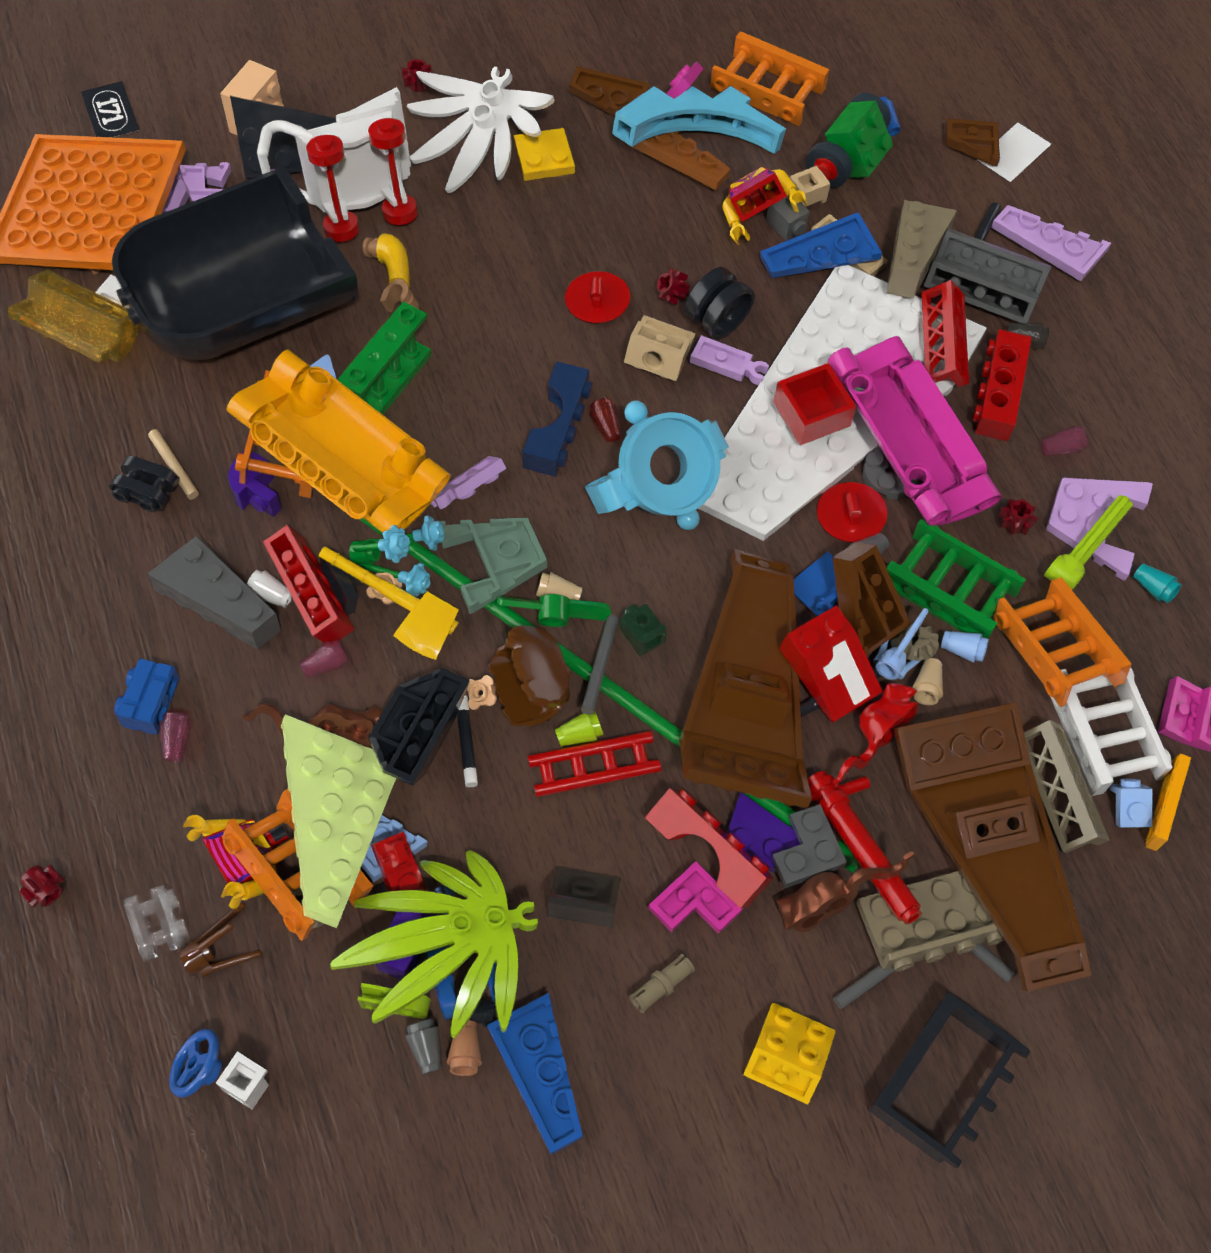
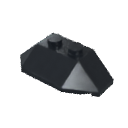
M439 668L431 674L420 676L397 686L368 736V740L383 773L412 786L427 773L456 719L470 680Z

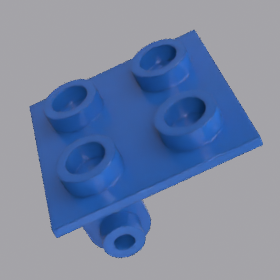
M826 552L794 579L795 596L816 616L821 615L836 605L839 608L833 556L829 552Z

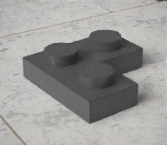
M820 804L790 814L789 821L800 845L772 855L773 864L784 889L807 881L816 874L833 872L846 866V859Z

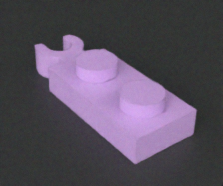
M702 335L690 357V363L740 382L746 376L756 385H759L764 378L763 375L756 372L766 374L769 369V365L766 362H752V354Z
M486 457L449 481L433 500L432 506L434 508L438 506L439 509H443L456 498L461 500L469 498L476 492L475 489L483 483L489 484L499 477V473L506 469V466L501 458Z

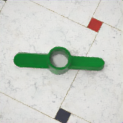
M559 594L542 595L539 600L498 596L496 604L503 606L539 609L538 623L546 627L557 628L567 626L569 617L604 621L612 614L610 605L606 603L573 600Z

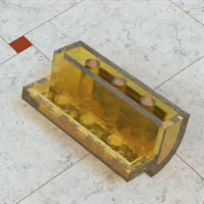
M45 270L29 277L28 298L8 307L9 318L99 363L108 358L117 363L123 360L133 347L138 332V325L134 326L126 310L128 308L50 270Z

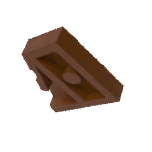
M947 118L945 124V141L947 146L992 166H998L1000 161L998 122Z

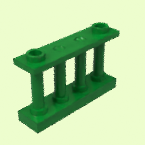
M403 301L337 380L384 415L432 356L431 349L417 342L415 338V332L428 317L427 313Z
M920 519L912 537L918 542L903 564L899 565L891 560L887 566L897 593L920 608H927L930 614L957 630L966 633L982 634V637L989 639L997 625V622L992 620L991 616L997 608L998 600L1005 597L1007 593L1016 598L1026 579L1021 577L1015 570L1002 566L942 531L937 525L930 526L925 520ZM929 547L944 557L929 579L924 580L912 573V570ZM955 562L970 572L955 595L951 596L939 589L938 586ZM982 578L996 586L981 611H977L964 602L979 579Z

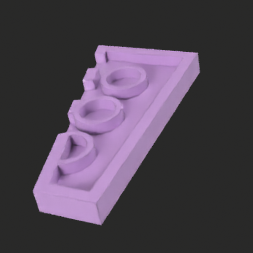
M1009 205L994 219L991 226L994 230L1079 281L1084 279L1111 245V242L1105 240L1099 243L1088 239L1090 235L1079 231L1078 235L1063 229L1064 225L1056 222L1047 224L1040 221L1039 216Z

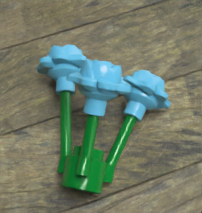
M427 515L424 518L421 529L413 530V533L405 534L404 529H398L396 525H391L389 530L383 532V538L353 541L349 548L350 560L355 564H361L367 571L391 574L394 578L398 579V582L406 585V592L418 597L420 593H426V589L431 584L430 575L424 569L423 563L414 565L410 572L403 570L397 572L374 565V562L379 561L381 551H385L388 560L392 559L394 563H399L403 557H407L410 540L415 542L424 541L430 550L436 551L437 544L443 542L444 539L442 523L434 521L433 517Z

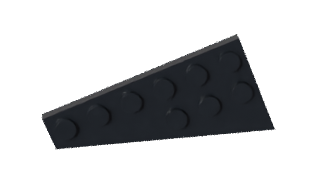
M230 95L245 178L262 175L257 149L262 128L267 123L283 120L310 130L337 122L335 117ZM284 132L273 133L267 156L270 169H278L285 166L289 173L303 171L295 136Z

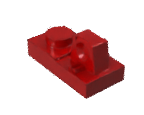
M404 832L371 844L389 892L404 890L427 891Z

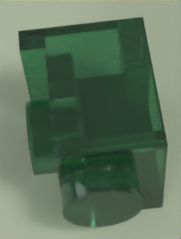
M636 604L631 605L622 613L620 630L639 657L665 643L667 628L664 624L660 623L647 604L638 607Z

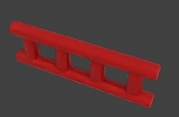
M651 730L527 756L529 768L539 767L543 783L534 785L536 798L661 772L659 759L649 761L645 744L654 742ZM632 747L637 764L618 767L614 751ZM602 754L605 770L587 774L583 757ZM571 760L574 777L555 780L552 764Z

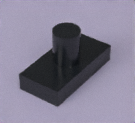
M320 558L319 565L347 615L355 613L359 595L354 587L365 583H361L360 580Z

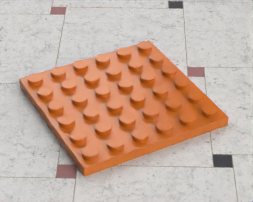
M35 134L0 213V264L113 270L112 257L114 249L124 234L142 221L162 214L186 151L183 141Z

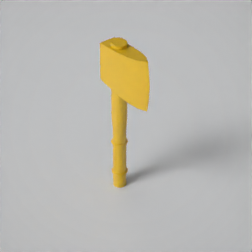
M326 546L322 548L319 553L320 558L409 610L410 613L393 636L413 651L431 659H437L447 635H452L459 623L455 620L459 609L428 591L421 599H418L398 586L369 572V570L367 571L341 556L340 553H336Z

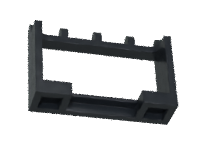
M948 992L941 999L924 1025L923 1031L868 1111L939 1164L946 1161L958 1169L962 1161L952 1153L955 1145L962 1135L970 1141H976L979 1134L968 1126L980 1106L989 1112H994L997 1105L986 1097L998 1077L1008 1084L1012 1083L1015 1077L1004 1068L1014 1052L1023 1058H1027L1030 1050ZM951 1015L1003 1053L945 1146H942L892 1109L891 1106Z

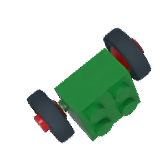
M859 93L854 96L825 133L828 142L816 144L808 153L806 158L807 169L817 166L830 182V188L842 186L848 178L869 177L893 146L891 136L887 130L891 121V114L885 102L871 93Z

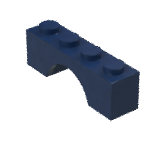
M556 362L548 383V400L558 407L561 415L549 426L531 429L523 450L524 469L556 477L559 467H565L568 458L567 445L574 442L577 427H574L576 420H582L585 409L583 401L584 398L589 399L593 387V382L589 381V369Z

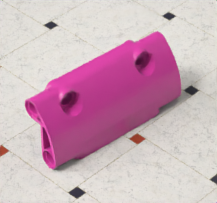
M899 336L891 337L855 356L850 348L846 347L837 350L829 357L828 363L857 406V411L903 483L904 493L914 501L928 525H943L968 518L992 507L1002 498L987 474V466L982 455L924 365L918 359L914 361ZM860 387L864 389V391L858 392L854 389ZM913 479H919L924 483L921 485H915L910 481Z

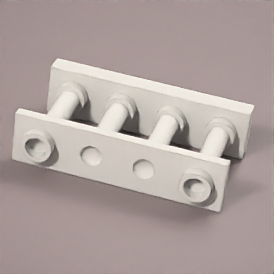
M1131 667L1125 683L1115 687L1121 701L1086 709L1081 706L1077 693L1112 685L1103 675L1072 686L1065 706L1060 707L1056 700L1051 697L1092 796L1103 794L1114 782L1113 777L1151 769L1155 780L1158 781L1162 780L1173 768L1171 756L1164 749L1134 682V673ZM1066 669L1061 670L1064 675H1068ZM1126 712L1132 725V729L1097 736L1093 734L1088 722ZM1138 740L1145 757L1109 765L1105 763L1100 750Z

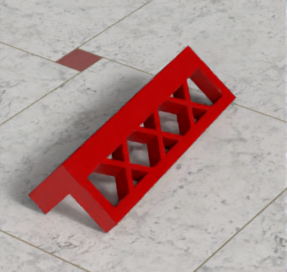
M949 280L922 292L924 364L935 383L950 378L958 387L969 384L965 294L952 280ZM942 294V298L935 307L931 306V298ZM938 315L943 316L939 326L936 329L932 328V324ZM941 337L944 339V343L936 352L933 350V346ZM939 361H945V369L934 373V368Z

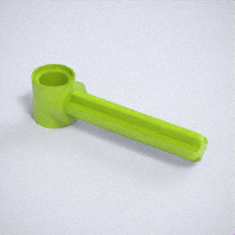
M1122 495L1117 496L1069 555H1059L1050 565L1044 577L1050 581L1062 577L1071 590H1073L1085 574L1083 565L1132 508L1133 503L1130 501V498Z

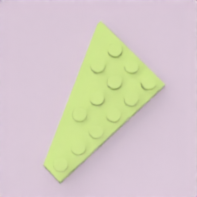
M285 714L281 729H283L284 758L287 761L288 790L291 793L292 822L295 826L296 856L299 858L301 874L299 880L300 888L303 891V913L306 917L337 928L396 778L383 773L373 749Z

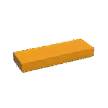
M1180 753L1173 759L1171 764L1173 768L1164 777L1152 818V827L1149 828L1145 842L1146 847L1157 851L1168 841L1191 757Z

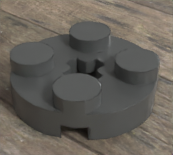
M880 446L869 452L862 472L864 483L877 492L886 495L887 499L907 497L903 490L904 485L898 475L893 476L892 473L885 472L888 468L893 467ZM913 479L910 482L917 485L920 480Z

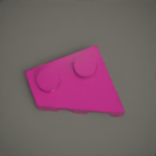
M697 61L691 67L686 64L669 83L672 87L666 94L674 99L681 95L692 85L704 68Z

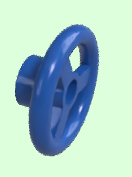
M202 1029L197 1031L183 1044L177 1053L169 1076V1086L171 1092L176 1097L184 1098L191 1096L203 1085L212 1084L218 1077L222 1067V1061L218 1058L220 1042L218 1035L213 1030ZM203 1040H208L209 1050L208 1053L204 1054L199 1051V1043ZM187 1057H188V1060H187L186 1065H185V1070H184L183 1073L181 1074L183 1065H184V1063H185V1061H186V1059H187Z

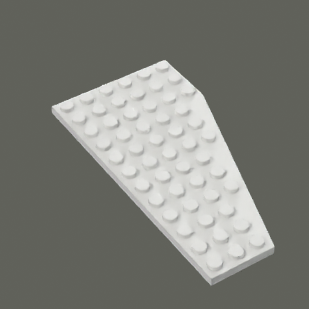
M850 265L835 267L764 376L763 381L760 382L725 436L729 447L724 450L726 457L720 460L718 483L710 498L698 509L764 541L820 493L823 494L850 473L854 466L867 457L869 452L879 447L857 409L855 410L850 427L800 446L773 403L777 382L827 364L829 357L839 349L848 347L855 356L894 336H899L914 361L920 360L925 367L922 298L916 295L914 298L888 294L886 293L887 282ZM938 315L932 324V328L936 329L939 326L943 316ZM966 319L969 362L984 336L986 327ZM940 337L934 344V351L937 352L944 343L943 338ZM939 361L934 368V373L945 369V361ZM950 378L935 383L943 396H947L955 386V383ZM860 387L854 389L858 392L864 391V389Z

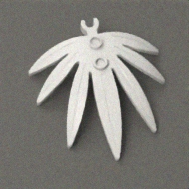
M494 67L491 71L493 80H487L483 84L417 71L418 78L429 87L441 93L457 97L437 98L407 104V108L411 113L426 117H447L466 110L469 111L440 131L409 158L414 164L437 158L458 144L471 129L455 161L445 188L447 193H452L462 186L480 166L496 131L494 166L496 177L498 180H501L507 171L511 158L512 142L508 119L512 118L516 126L523 133L532 137H538L541 135L540 127L533 116L524 109L541 110L553 104L555 99L553 95L505 89V86L509 85L512 81L510 69H506L505 75L499 77L498 67Z

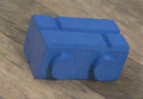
M138 659L135 669L131 668L127 673V689L124 696H119L115 703L114 713L121 726L154 735L159 733L180 680L173 666Z

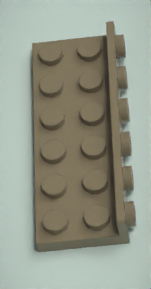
M960 871L907 885L921 905L920 911L922 912V915L911 924L906 925L903 921H898L879 893L859 898L856 902L883 971L894 968L895 972H900L913 967L914 962L925 959L927 963H932L946 956L945 953L957 951V954H964L970 952L977 947L976 944L987 942L988 945H995L1005 941Z

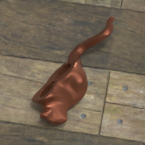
M264 703L254 708L251 714H243V720L253 721L260 713L270 715L283 735L281 724L284 716L275 706ZM329 704L322 707L307 723L370 748L372 746L368 736L383 711L374 706L364 712H355Z
M911 851L905 854L901 862L890 868L860 869L849 878L848 882L831 872H822L812 876L797 892L777 899L785 929L789 930L794 927L796 931L805 933L815 928L824 919L844 911L857 896L860 884L870 879H889L901 874L907 869L909 861L915 857L914 852Z

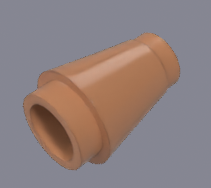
M469 1020L459 1035L452 1039L447 1064L450 1066V1072L454 1075H475L478 1072V1067L482 1064L477 1023Z

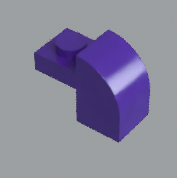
M253 453L252 459L269 462L257 453ZM235 459L229 469L228 480L237 505L244 510L251 504L257 511H265L274 517L281 510L277 493L267 487L274 479V476L249 470L246 483L241 484L239 483L240 471L235 470Z

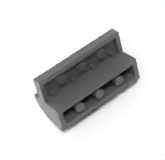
M948 228L924 286L933 288L952 280L965 294V302L1027 325L1051 266Z

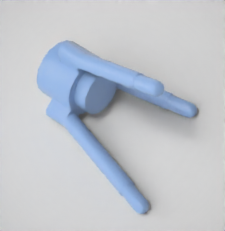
M927 608L921 611L898 648L892 647L886 650L889 640L880 646L873 662L876 664L878 673L884 678L890 680L896 678L903 679L906 673L920 662L911 660L907 663L904 650L928 614Z

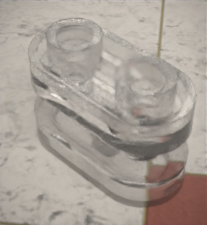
M164 884L150 889L152 899L141 903L137 894L123 899L135 942L144 962L158 957L156 946L167 942L169 949L174 951L184 947V939L189 937L183 918L177 920L174 909L179 907L173 888L166 890ZM156 912L162 930L152 933L147 916Z

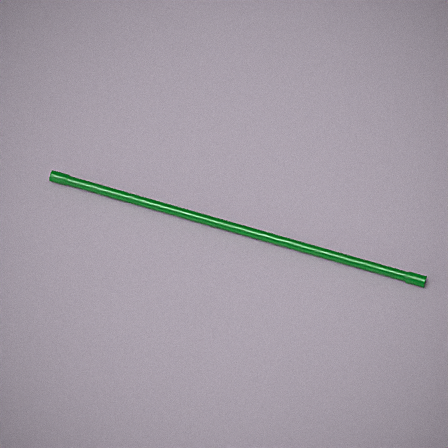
M364 518L359 519L362 523L367 525L373 531L383 536L382 532H380L377 528L371 525ZM410 540L408 554L461 591L460 586L473 583L472 580L414 540ZM497 599L484 606L486 610L511 628L522 625L536 627L510 607L496 604ZM557 642L569 669L589 683L593 666ZM603 676L600 687L602 693L680 748L679 739L682 733L680 728L607 676ZM743 793L792 828L789 817L790 814L796 813L795 810L779 801L767 798L760 799L751 794ZM837 840L847 862L844 868L853 874L859 863L848 847Z

